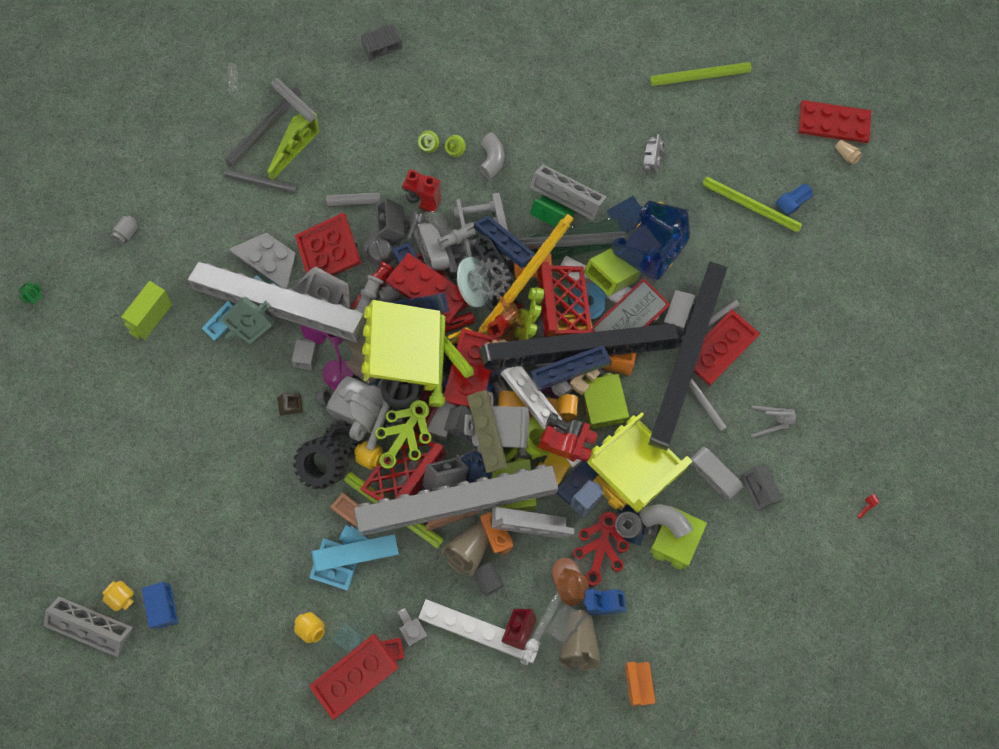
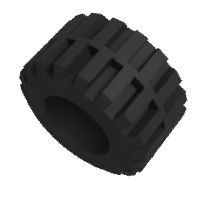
M325 436L303 443L302 447L297 449L296 452L298 454L294 455L296 462L293 463V468L297 469L295 472L296 476H300L299 481L301 483L306 482V487L312 486V489L316 490L319 488L325 489L343 478L342 476L346 474L347 470L345 468L349 464L345 460L348 458V455H344L343 452L345 448L339 446L340 442H333V438H326ZM316 453H320L326 458L328 463L326 473L319 471L315 466L314 457Z

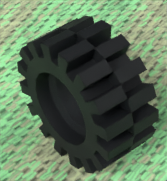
M340 421L336 425L332 423L330 428H326V433H324L323 437H331L334 442V438L338 434L347 435L349 442L344 446L345 450L343 452L349 458V455L354 454L355 448L359 444V441L350 438L349 433L352 424L348 425L345 421H343V424H340Z

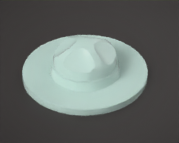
M474 257L465 258L460 262L457 271L458 287L462 297L470 306L481 307L485 305L489 298V277L478 259Z

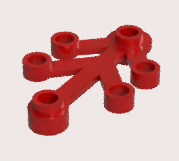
M604 512L597 524L587 529H581L578 534L581 541H588L590 535L602 530L601 537L573 551V557L576 560H582L586 554L597 549L592 569L585 575L591 587H595L601 582L602 577L599 570L604 552H606L612 563L611 568L613 571L620 572L624 567L623 561L618 558L608 541L609 534L611 533L617 542L616 548L620 553H625L629 548L628 542L616 531L615 521L617 515L613 512ZM606 519L612 520V524H611V525H607V524L605 523V520H606ZM586 532L588 537L582 538L581 533ZM624 543L626 549H620L619 544ZM581 551L583 555L581 557H577L575 555V552ZM619 562L621 564V568H615L614 563ZM591 575L596 576L597 580L595 582L589 580Z

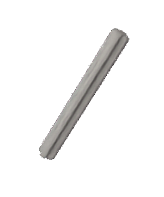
M275 78L271 82L273 88L309 122L316 119L314 111L280 79Z

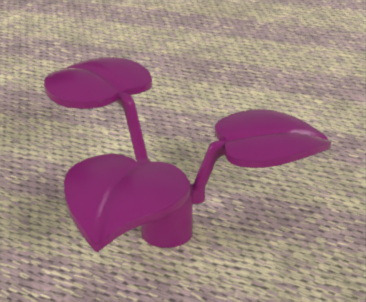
M300 324L305 339L312 340L316 345H321L327 337L335 347L338 361H329L324 366L322 376L325 383L335 391L339 383L346 376L353 378L354 374L348 368L346 361H342L338 345L344 341V338Z

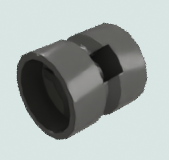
M624 512L617 517L615 528L619 535L624 538H635L642 534L644 524L639 514Z

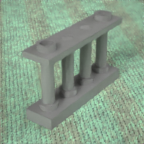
M500 193L492 194V201H489L487 204L463 208L461 207L460 199L456 200V207H453L455 218L459 219L460 229L469 224L473 226L471 230L474 229V223L465 224L463 215L491 211L495 214L493 219L508 231ZM466 238L463 240L466 256L463 257L464 259L472 257L470 248L473 247L476 239L468 240ZM500 251L499 254L503 261H505L506 266H513V261ZM488 258L487 261L490 262L496 260L494 258Z

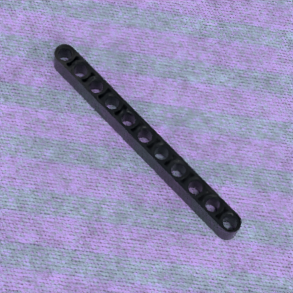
M711 261L708 264L648 445L665 451L669 448L728 268L726 266Z
M662 324L489 343L480 347L479 354L483 367L487 370L555 363L604 345L609 356L668 350L679 347L682 344V339L675 324Z

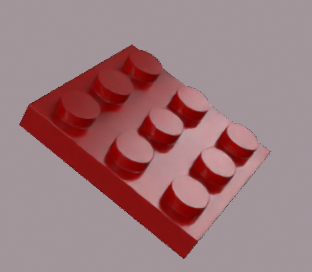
M345 213L338 214L295 235L306 273L312 268L318 267L335 276L361 264Z

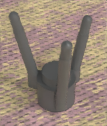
M412 212L410 219H407L405 233L410 228L408 239H411L416 224L424 223L425 216L422 213ZM403 238L396 241L394 248L399 246Z

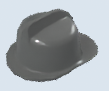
M378 230L373 231L363 244V249L370 266L380 267V263L385 262L392 267L396 259L392 253L393 243L381 238V236L378 237Z

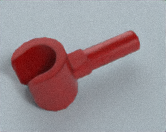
M875 494L865 499L868 505L857 515L859 519L879 503Z

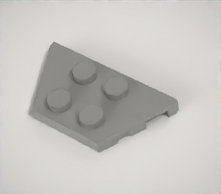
M264 233L230 248L231 254L281 288H288L296 253L274 237Z
M318 267L312 268L290 288L297 293H306L313 298L325 299L331 304H341L350 309L348 284Z

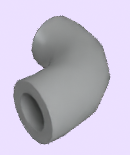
M493 132L488 133L480 143V146L487 153V158L479 166V169L488 180L493 179L502 169L505 159L503 145Z
M656 504L640 510V518L646 527L656 524L664 525L671 530L675 538L682 537L693 530L683 513L671 506Z

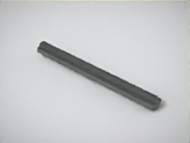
M297 87L291 89L298 97L301 96L300 89ZM283 98L226 157V162L230 166H234L283 115L291 104Z
M625 231L564 235L554 247L623 243L627 241V234ZM548 237L521 238L518 240L529 249H538Z

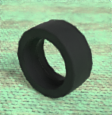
M383 379L381 394L383 400L389 406L395 409H404L410 407L416 401L419 384L410 383L412 387L410 396L404 400H396L390 396L388 386L393 380Z

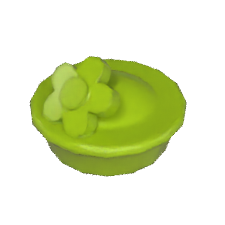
M424 131L418 137V146L424 152L432 153L439 146V138L433 131Z
M452 135L445 142V150L452 157L461 156L466 149L465 141L459 135Z

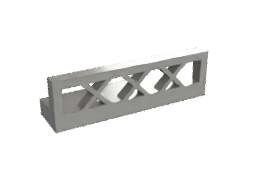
M544 164L534 173L529 188L591 220L596 218L600 207L607 198L603 194Z
M500 507L492 508L493 529L554 538H565L574 534V528L566 527L565 517Z
M58 597L45 610L43 624L44 627L116 657L121 654L124 641L133 629L129 625L62 597ZM61 605L68 608V610L61 611L56 608ZM83 614L87 618H78L75 615ZM94 622H102L105 625L97 626L94 625ZM119 629L124 632L122 635L113 633L112 630Z

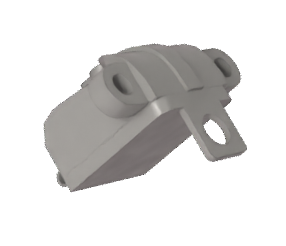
M346 376L329 399L326 408L329 416L341 422L345 421L348 425L352 424L349 433L350 438L360 441L366 432L372 433L384 402L381 394L383 379L375 387Z
M488 392L502 447L527 448L529 433L528 408L493 406V395L491 392ZM466 414L464 434L472 436L473 445L477 446V452L481 453L472 415ZM469 420L471 421V429H470V430H469V427H468Z

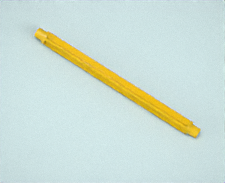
M567 214L563 220H560L548 239H546L520 276L493 309L492 313L479 327V333L489 334L487 330L488 324L494 321L495 317L499 314L505 313L554 248L555 244L570 227L571 222L574 220L573 217Z

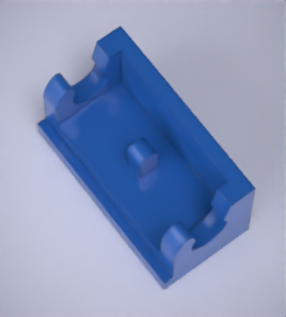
M160 582L142 588L149 628L157 627V629L178 624L171 584Z

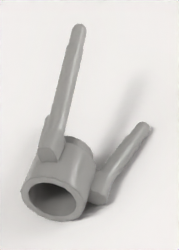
M751 406L752 409L765 411L766 415H775L777 422L781 423L779 426L751 434V437L754 438L780 429H789V424H795L796 421L794 409Z

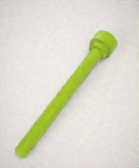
M442 314L440 315L439 384L434 388V392L429 397V406L432 407L445 406V397H443L441 392L446 318Z

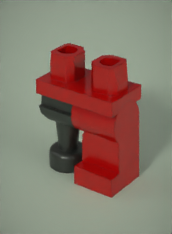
M412 169L409 170L402 185L403 190L407 192L406 198L408 202L417 203L421 198L419 209L435 214L441 200L440 181L435 179V177L419 174Z
M551 412L537 448L567 458L572 462L576 459L587 461L592 450L583 447V444L585 442L593 445L598 434L589 429L590 424H583L579 420L569 423L558 419V415ZM554 427H557L564 431V434L555 431Z

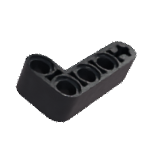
M482 235L476 239L473 249L498 290L486 302L487 309L492 312L495 307L491 304V300L497 299L500 302L507 290L515 282V279L488 236ZM480 242L481 244H486L485 249L484 247H479ZM488 258H494L497 264L494 266L490 265L487 261ZM504 274L506 281H499L497 275ZM521 291L511 304L518 300V298L521 295Z

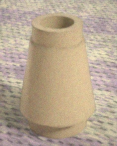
M840 140L835 146V149L848 164L854 165L862 157L859 148L843 140Z

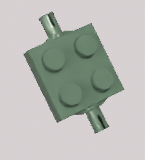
M246 296L242 298L220 320L230 329L225 334V338L231 341L235 336H238L249 344L255 341L275 322L274 319L264 312L270 308V303L264 301L261 305L257 306Z

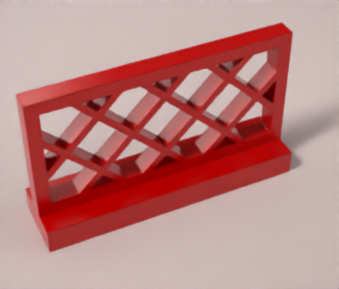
M542 262L537 270L539 288L544 289V296L541 301L544 337L592 332L584 267L550 266L549 262ZM552 272H558L563 277L558 281L552 276ZM571 272H579V279L577 281L569 276ZM564 279L573 284L569 289L561 284ZM556 287L564 292L561 297L554 293ZM574 287L582 293L579 298L571 292ZM566 295L575 301L571 306L562 300ZM558 303L567 309L563 314L556 310ZM577 303L584 309L581 315L573 309ZM568 312L577 318L573 323L564 317ZM560 320L569 326L566 330H558V322ZM580 320L586 325V330H580L575 324Z
M414 431L418 450V446L422 445L431 447L428 453L421 454V457L418 459V467L408 470L407 462L413 460L409 457L406 458L405 449H409V445H404L403 443L399 451L402 450L403 459L396 460L395 465L404 463L406 471L395 473L393 466L391 468L392 474L381 476L380 471L383 467L379 463L360 490L376 501L385 499L384 493L395 491V499H398V496L403 494L417 495L423 487L422 483L426 465L440 462L446 455L444 447L432 441L427 444L418 442L417 439L419 440L420 434ZM422 436L423 441H428L427 438ZM385 457L383 461L385 464L388 465L390 464L391 459L389 457ZM407 475L405 485L397 486L396 477ZM393 478L394 487L383 489L382 481ZM379 481L380 490L374 492L368 490L371 483Z

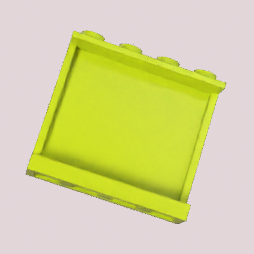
M372 300L364 310L366 324L363 329V336H366V340L363 345L362 354L365 355V361L361 372L364 374V381H367L370 377L422 384L424 385V390L432 391L439 384L440 311Z
M643 412L637 417L633 415L626 422L627 425L625 427L621 425L614 432L615 435L613 437L610 435L606 437L601 447L595 446L592 449L591 457L587 461L637 513L680 476L693 462L688 456L681 461L669 448L665 451L648 445L652 432L640 421L644 415Z

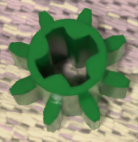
M28 281L19 288L18 291L21 294L18 297L25 304L30 302L33 305L43 297L40 293L43 289L38 283L34 282L32 284Z

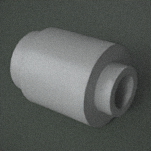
M123 216L113 228L112 238L121 244H124L125 241L128 242L138 229V222L131 216Z

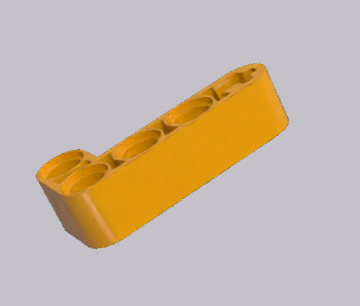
M514 391L499 392L498 406L526 407ZM565 394L559 399L546 397L563 421L570 423L577 417V396ZM529 411V419H531L533 415Z

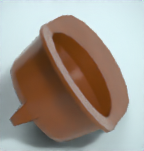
M566 557L558 559L552 567V577L559 596L566 605H577L586 597L585 590L589 588L587 578L581 574L579 567L572 559Z

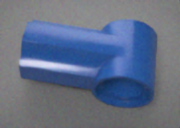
M803 183L791 193L783 194L775 204L789 217L791 212H796L814 194L811 187Z

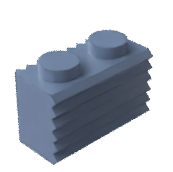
M589 480L573 496L570 506L580 516L586 518L589 512L599 504L603 495V488L597 482Z

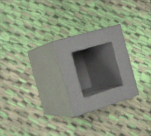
M309 339L296 340L292 357L293 367L313 370L317 351L316 343Z

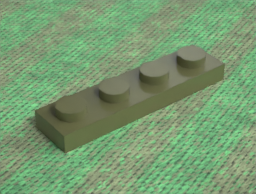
M483 390L468 395L467 398L486 473L508 468L488 391Z

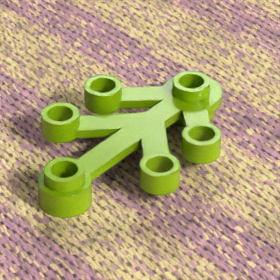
M538 287L530 289L528 298L531 299L530 310L520 309L518 319L523 320L524 328L516 327L514 332L515 338H519V340L532 339L535 335L537 325L534 323L541 312V306L536 305V303H541L544 289Z
M417 400L410 405L409 409L400 411L390 410L385 415L386 420L390 423L395 422L398 418L410 416L406 424L388 428L379 427L375 430L377 439H384L386 436L400 433L390 450L380 456L379 463L383 468L389 469L395 465V455L406 438L410 450L408 457L413 461L421 457L413 430L416 422H418L421 432L419 441L422 444H427L431 441V434L428 432L425 420L429 414V407L424 401ZM416 407L422 408L421 414L416 413ZM389 413H393L395 415L394 420H390L388 418ZM378 430L384 431L383 437L378 436ZM423 434L428 435V441L422 440ZM412 451L418 453L417 458L411 456ZM385 457H389L391 459L390 464L387 465L384 463L383 460Z

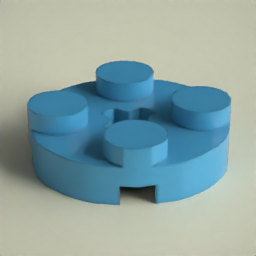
M586 282L587 297L591 298L589 301L591 304L589 306L590 318L594 319L605 310L606 295L595 283ZM576 287L571 290L578 298L582 295L581 291ZM568 296V304L571 306L575 301ZM578 303L573 307L578 313L584 312V309Z

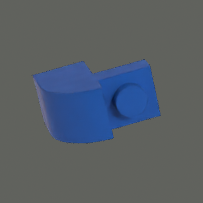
M595 589L585 590L584 604L590 615H609L627 612L623 591L618 589L602 592Z

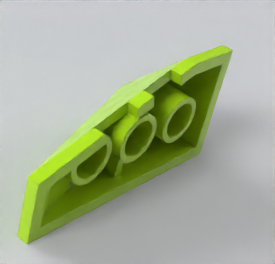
M315 112L316 119H313L312 122H309L301 114L292 118L268 168L270 180H274L320 132Z

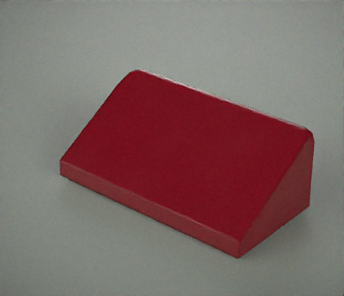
M532 609L513 610L502 637V643L520 650L526 649L536 622V616Z

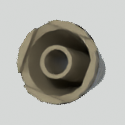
M476 522L446 544L441 550L442 556L446 555L448 558L446 562L460 574L465 575L467 572L470 573L469 576H472L476 572L490 543L482 522Z
M577 610L576 613L571 615L559 657V663L565 668L571 669V665L579 666L578 670H592L598 668V664H601L592 616L585 610Z

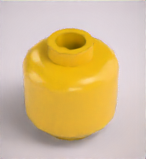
M365 441L356 446L354 451L355 460L363 467L372 470L379 464L383 449L376 444L373 451L366 449L368 441Z
M113 581L102 592L104 595L103 602L115 612L120 611L122 608L126 610L134 602L131 599L134 591L123 581Z
M308 612L300 614L295 619L294 632L304 642L316 643L323 637L325 625L314 613Z

